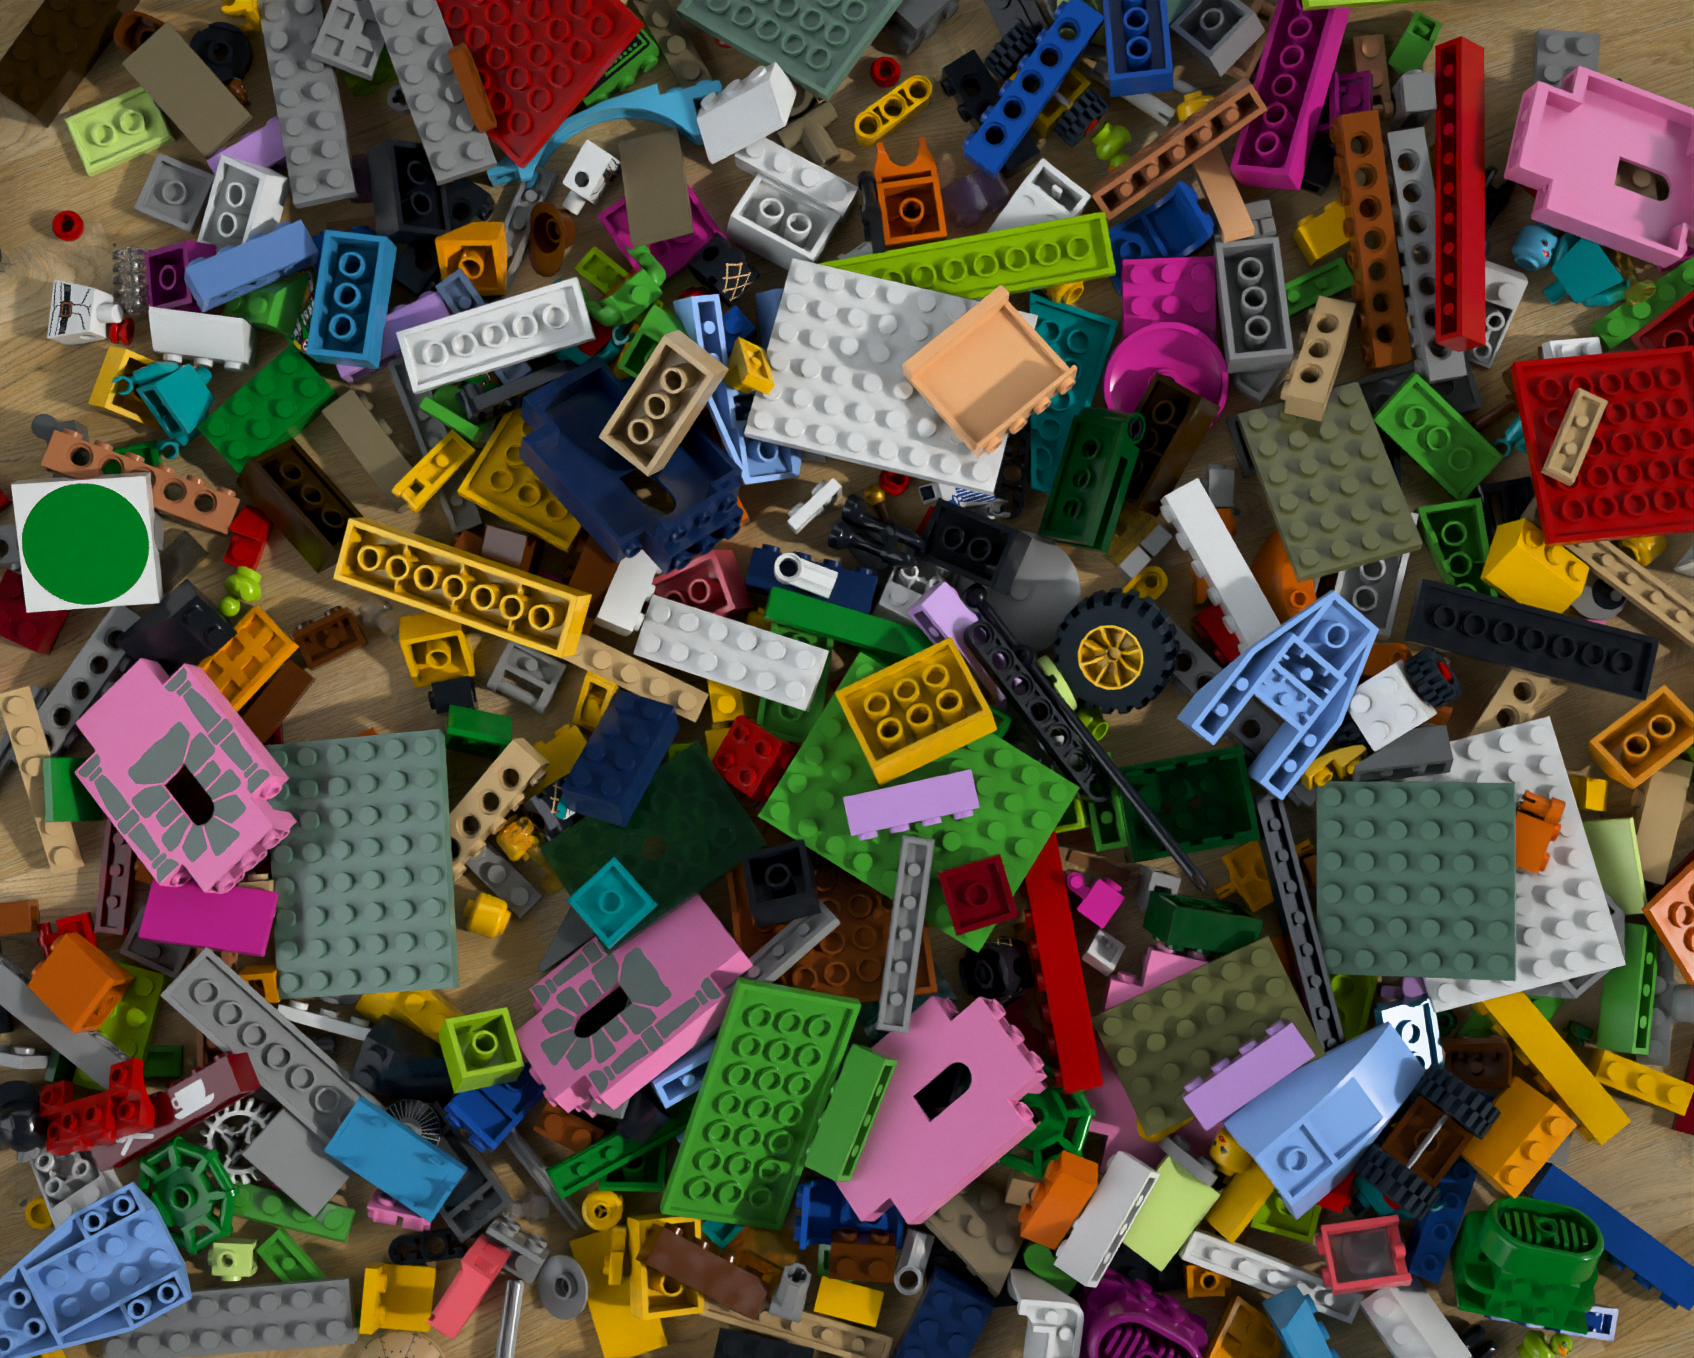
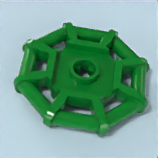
M1043 1062L1042 1070L1047 1077L1055 1079L1053 1069L1059 1067ZM1055 1085L1054 1088L1047 1087L1040 1094L1027 1093L1019 1102L1025 1103L1029 1109L1034 1108L1036 1112L1041 1110L1044 1114L1040 1118L1041 1124L1036 1126L1035 1130L1017 1144V1146L1034 1151L1033 1161L1010 1154L1013 1150L1012 1148L997 1160L995 1164L997 1166L1001 1164L1034 1175L1036 1179H1043L1050 1161H1056L1061 1153L1059 1152L1043 1161L1041 1151L1059 1142L1065 1151L1082 1157V1150L1092 1117L1096 1116L1095 1109L1091 1108L1084 1092L1070 1094L1077 1109L1068 1111L1059 1095L1063 1090L1062 1087L1056 1088ZM1068 1118H1078L1073 1138L1070 1142L1063 1137Z
M176 1136L169 1139L168 1143L149 1155L141 1156L138 1161L140 1171L137 1186L157 1207L176 1246L187 1250L190 1255H197L201 1253L203 1248L222 1237L230 1236L232 1233V1218L236 1195L240 1193L239 1186L233 1184L218 1157L219 1152L215 1148L210 1150L184 1141L182 1137ZM184 1155L201 1161L199 1163L184 1162ZM169 1157L171 1167L163 1170L159 1163ZM208 1169L212 1172L220 1188L215 1189L206 1173ZM151 1178L154 1179V1184L157 1183L156 1191L153 1193H149ZM182 1190L187 1193L189 1201H182L180 1199ZM219 1199H222L220 1216L218 1217L214 1214V1208L217 1207ZM204 1223L210 1230L199 1235L196 1226ZM174 1225L182 1227L179 1230L184 1231V1235L171 1231V1227Z

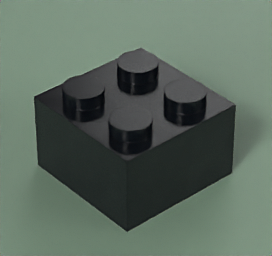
M804 839L741 854L750 912L758 927L821 913L812 856Z

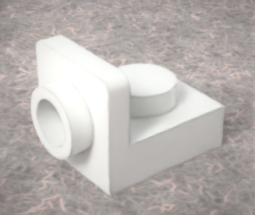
M1099 928L1087 942L1084 948L1086 951L1081 959L1108 977L1116 967L1126 946Z

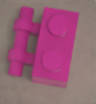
M1069 872L1064 876L1066 889L1078 897L1071 909L1095 927L1103 929L1125 899L1119 893L1122 888L1108 877H1103L1102 879L1092 878L1086 886L1084 876L1078 872Z

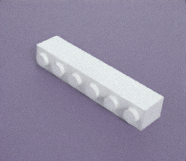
M1196 478L1165 495L1160 500L1162 503L1160 510L1168 523L1172 522L1178 531L1175 536L1180 547L1184 551L1188 549L1194 560L1191 562L1194 572L1199 578L1203 577L1209 587L1206 590L1208 597L1214 606L1219 605L1225 616L1222 617V621L1229 633H1235L1240 642L1238 649L1240 654H1242L1246 649L1281 624L1200 480Z

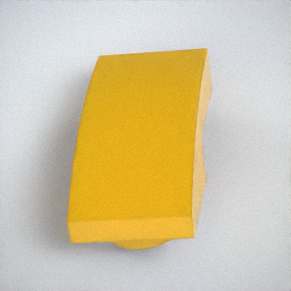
M1363 744L1349 746L1329 752L1313 760L1301 776V783L1310 792L1317 785L1319 787L1324 786L1331 780L1334 773L1342 781L1353 775L1354 766L1367 758V748Z

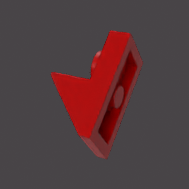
M246 505L231 523L228 530L234 533L224 556V563L235 567L244 566L256 571L274 525L261 509Z

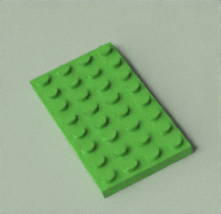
M737 978L659 1206L662 1214L781 1231L807 1158V1147L815 1137L819 1117L825 1109L831 1087L835 1081L861 1008V1003L858 999Z

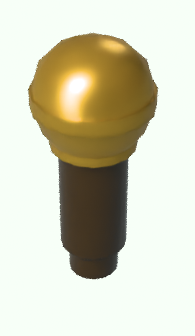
M870 484L864 491V499L871 506L873 505L878 518L886 522L887 518L893 521L884 501L885 492L880 485Z

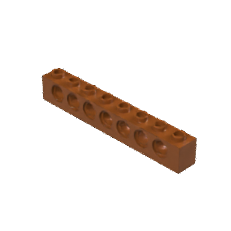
M1378 109L1340 115L1332 118L1329 133L1332 143H1335L1337 156L1334 157V169L1336 174L1340 175L1341 181L1338 198L1340 205L1344 206L1346 219L1343 220V232L1345 237L1350 240L1347 261L1349 268L1353 269L1355 282H1352L1351 290L1354 300H1357L1359 313L1356 314V325L1358 330L1362 331L1361 358L1364 363L1366 362L1367 368L1411 362L1412 353ZM1353 138L1358 139L1361 143L1359 154L1354 153L1351 149ZM1358 169L1363 171L1366 176L1363 186L1359 185L1355 180V174ZM1362 201L1367 202L1370 207V213L1367 218L1362 216L1359 210ZM1367 232L1371 233L1374 237V245L1371 249L1367 248L1364 244V236ZM1372 263L1379 270L1376 280L1371 279L1368 274V269ZM1376 295H1379L1383 300V306L1379 312L1373 307V299ZM1381 326L1387 330V338L1383 343L1377 337V331Z

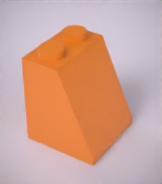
M66 933L65 935H60L51 945L50 950L52 953L46 961H41L31 973L33 978L27 986L75 1034L99 1030L136 980V977L80 934Z

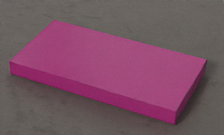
M153 877L138 938L147 941L197 948L208 947L211 950L264 957L279 894L273 891L234 886L224 894L205 893L198 883L193 880H189L180 887L160 886Z

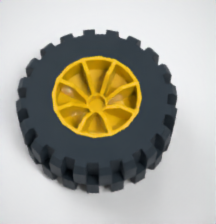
M1112 588L1107 593L1104 590L1094 592L1089 598L1086 597L1080 601L1059 625L1056 632L1058 638L1053 642L1052 652L1058 656L1054 659L1053 664L1058 671H1062V677L1072 689L1074 699L1077 700L1080 697L1086 701L1084 707L1093 710L1098 706L1101 707V713L1110 715L1115 709H1118L1120 715L1130 713L1134 707L1140 710L1147 706L1150 700L1154 701L1172 678V673L1177 668L1179 660L1176 655L1180 651L1179 641L1174 640L1177 630L1174 623L1168 625L1166 618L1169 614L1164 608L1158 611L1153 606L1156 601L1150 596L1143 600L1139 598L1140 592L1130 589L1127 593H1123L1122 588Z

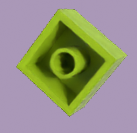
M507 1007L445 1019L438 1033L454 1094L516 1081L525 1066Z

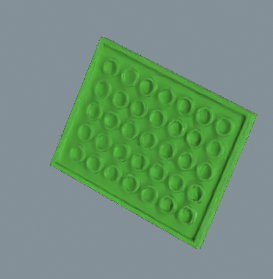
M859 652L836 691L886 667L864 653ZM834 693L758 817L797 841L804 839L808 848L894 900L902 835L935 839L924 920L979 953L996 924L956 936L937 872L999 853L1012 895L1014 896L1080 787L993 733L879 786ZM971 769L980 807L972 809L973 816L954 819L953 814L941 816L942 823L923 827L922 821L909 823L910 830L892 834L890 828L877 830L878 837L859 841L858 835L851 836L843 797Z

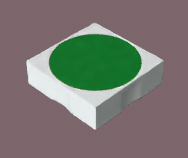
M150 472L106 474L89 479H72L67 477L17 480L11 484L26 613L160 603L164 596L159 552L154 540L155 512Z

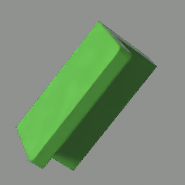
M451 384L439 387L431 399L426 396L424 397L419 406L424 413L476 444H479L493 421L492 419L479 425L470 423L455 397L460 389Z

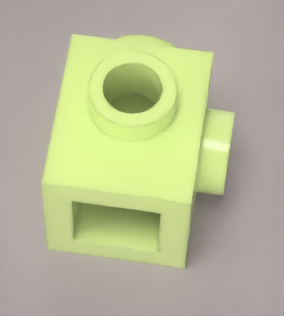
M220 1238L215 1241L208 1252V1265L212 1266V1275L222 1276L223 1281H240L241 1277H251L258 1272L259 1254L255 1250L260 1246V1239Z

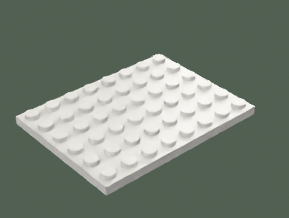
M792 258L765 356L768 359L775 386L768 395L756 390L744 431L745 437L993 496L1008 434L1001 439L1002 444L993 453L988 455L985 452L977 458L903 375V363L979 303V301ZM1018 311L1035 330L1038 315Z
M1550 716L1450 741L1453 755L1450 773L1376 781L1516 783V803L1518 801L1523 802L1521 798L1526 789L1548 799L1554 797L1566 802L1564 812L1558 822L1561 824L1559 835L1555 842L1550 841L1546 853L1550 854V858L1543 872L1539 871L1537 875L1532 877L1516 871V981L1423 977L1433 1013L1626 965Z

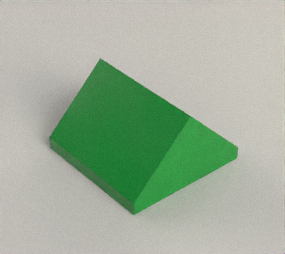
M450 704L443 728L445 730V747L447 750L497 759L511 742L512 717Z
M668 1140L599 1178V1191L663 1192L667 1186Z

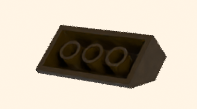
M1156 372L1134 412L1142 414L1145 419L1146 428L1142 440L1137 444H1133L1140 448L1124 500L1138 509L1158 517L1161 512L1160 506H1162L1160 500L1175 488L1221 407Z
M294 438L249 459L236 480V483L318 574L338 562L349 518L364 517Z

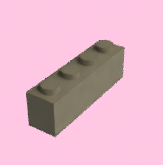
M351 388L323 409L322 413L395 509L403 514L409 509V504L402 497L398 499L391 491L413 468L408 461L412 455L401 441L395 444L389 436L393 433V430L383 417L377 420L372 414L371 410L375 407L364 393L358 395ZM416 482L410 487L416 494L423 489Z

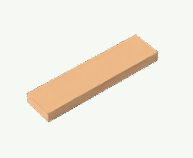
M1218 144L1192 162L1191 166L1224 243L1253 236L1255 228Z

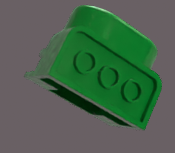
M1508 1195L1499 1197L1489 1205L1487 1211L1476 1210L1468 1213L1462 1221L1450 1250L1457 1309L1587 1335L1588 1325L1585 1312L1590 1311L1595 1304L1594 1286L1598 1280L1597 1263L1604 1250V1238L1601 1230L1589 1216L1574 1207L1519 1195L1516 1199Z

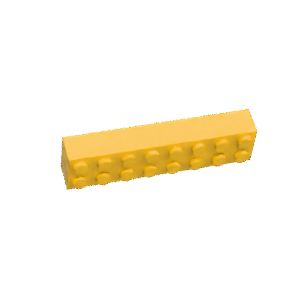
M367 517L349 518L333 577L335 580L559 658L575 655L592 596L590 593Z

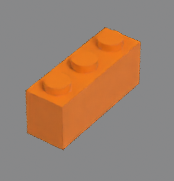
M1062 1150L1056 1161L1051 1160L1046 1169L1044 1180L1042 1183L1038 1181L1034 1186L1030 1202L1028 1204L1024 1203L1020 1208L1018 1214V1221L1021 1222L1020 1237L1056 1250L1097 1188L1098 1164L1065 1150Z

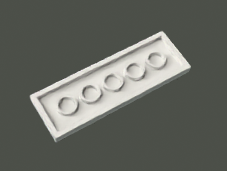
M577 277L396 332L412 390L415 394L596 340Z
M653 594L633 654L809 712L829 651Z

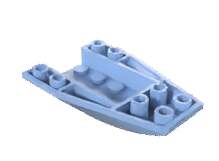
M1388 1021L1325 1052V1056L1300 1066L1221 1121L1238 1145L1248 1152L1278 1191L1276 1194L1296 1220L1349 1175L1425 1073V1069Z
M134 1182L72 1214L0 1278V1358H30L133 1331L192 1299L186 1264L157 1207Z

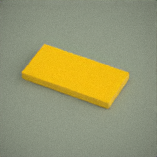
M627 1221L617 1225L627 1226ZM613 1228L605 1231L598 1230L570 1239L569 1243L573 1257L582 1267L587 1279V1302L604 1358H631L668 1346L669 1342L661 1318L641 1320L631 1315L628 1233L624 1280L621 1285H609V1275H603L605 1255H611Z

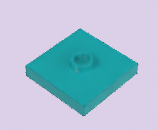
M613 857L566 900L609 949L658 906L616 857Z

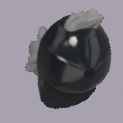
M15 1080L0 1085V1141L6 1147L18 1152L17 1160L20 1163H25L30 1158L35 1159L40 1154L41 1146L47 1140L49 1121L40 1118L41 1090L35 1089L33 1085L26 1081Z

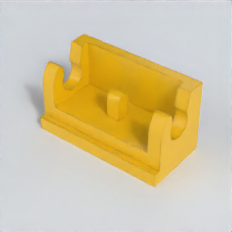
M221 0L225 5L221 7L224 13L230 14L233 18L245 16L249 21L247 25L237 26L243 34L261 31L263 34L257 0Z
M822 1276L812 1312L875 1328L884 1292Z

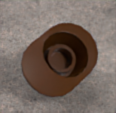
M547 201L538 202L530 213L529 259L537 274L543 277H552L562 266L565 249L570 247L576 238V228L569 210L557 209Z

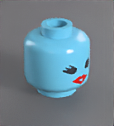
M1538 222L1536 225L1524 226L1511 249L1512 255L1515 257L1514 262L1529 271L1545 268L1550 263L1559 243L1557 236L1553 233L1554 229L1541 222Z

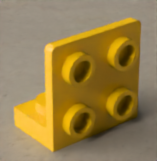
M376 1261L365 1268L359 1334L372 1335L378 1328L429 1332L431 1325L427 1323V1320L433 1311L436 1267L412 1264L402 1266L395 1263Z

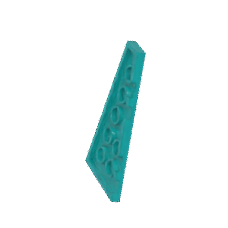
M1030 293L1029 313L1038 315L1035 331L1069 368L1073 365L1077 367L1074 379L1076 383L1065 394L1057 393L1050 399L1051 404L1042 413L1037 415L1034 412L1030 416V489L1050 495L1074 415H1079L1084 407H1091L1118 321L1064 303H1054L1051 299Z

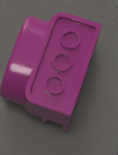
M1109 1267L1096 1288L1083 1285L1075 1298V1301L1079 1303L1084 1313L1079 1358H1202L1201 1355L1208 1343L1205 1329L1209 1322L1181 1307L1180 1302L1171 1295L1164 1293L1161 1296L1153 1292V1288L1143 1280L1136 1278L1133 1281Z

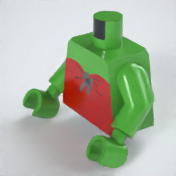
M626 245L627 252L640 264L597 301H591L585 288L581 287L589 316L601 325L616 327L629 323L663 294L659 287L666 279V272L650 253L647 245L633 249Z

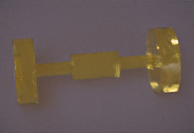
M1598 244L1603 251L1611 249L1609 247ZM1615 250L1617 254L1615 260L1624 277L1629 278L1632 284L1623 293L1627 305L1639 304L1653 296L1657 291L1653 281L1644 280L1638 282L1634 275L1636 270L1628 254Z
M528 817L519 818L506 828L503 838L509 845H516L523 841L527 846L526 852L539 868L543 867L548 873L541 882L542 888L547 894L560 891L572 879L571 871L565 865L555 869L550 867L548 864L549 859L536 843L532 844L528 839V836L534 830V824Z

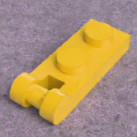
M452 429L394 486L391 493L398 499L402 497L409 504L408 508L414 513L419 512L427 501L475 455L476 450ZM415 482L423 488L418 494L410 489Z

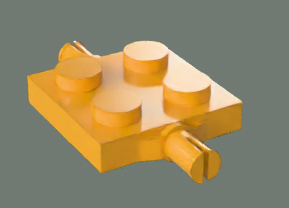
M1308 838L1295 845L1298 858L1315 850L1313 845H1309L1311 841ZM1259 841L1244 843L1220 856L1228 870L1230 880L1214 889L1215 894H1219L1217 897L1220 901L1237 892L1252 913L1274 901ZM1302 873L1304 883L1306 884L1308 882L1304 874Z

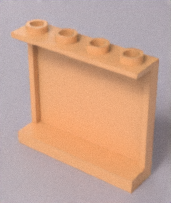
M1002 285L998 286L903 363V375L977 458L985 452L988 455L993 453L1002 444L1001 439L1009 432L1014 435L1020 431L1027 423L1025 419L1034 412L1037 415L1042 413L1051 404L1050 399L1057 393L1063 395L1068 392L1076 383L1074 379L1077 373V367L1073 365L1069 368L1009 302V292Z

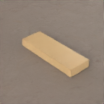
M1581 388L1574 392L1541 473L1568 486L1575 482L1608 403L1607 400Z

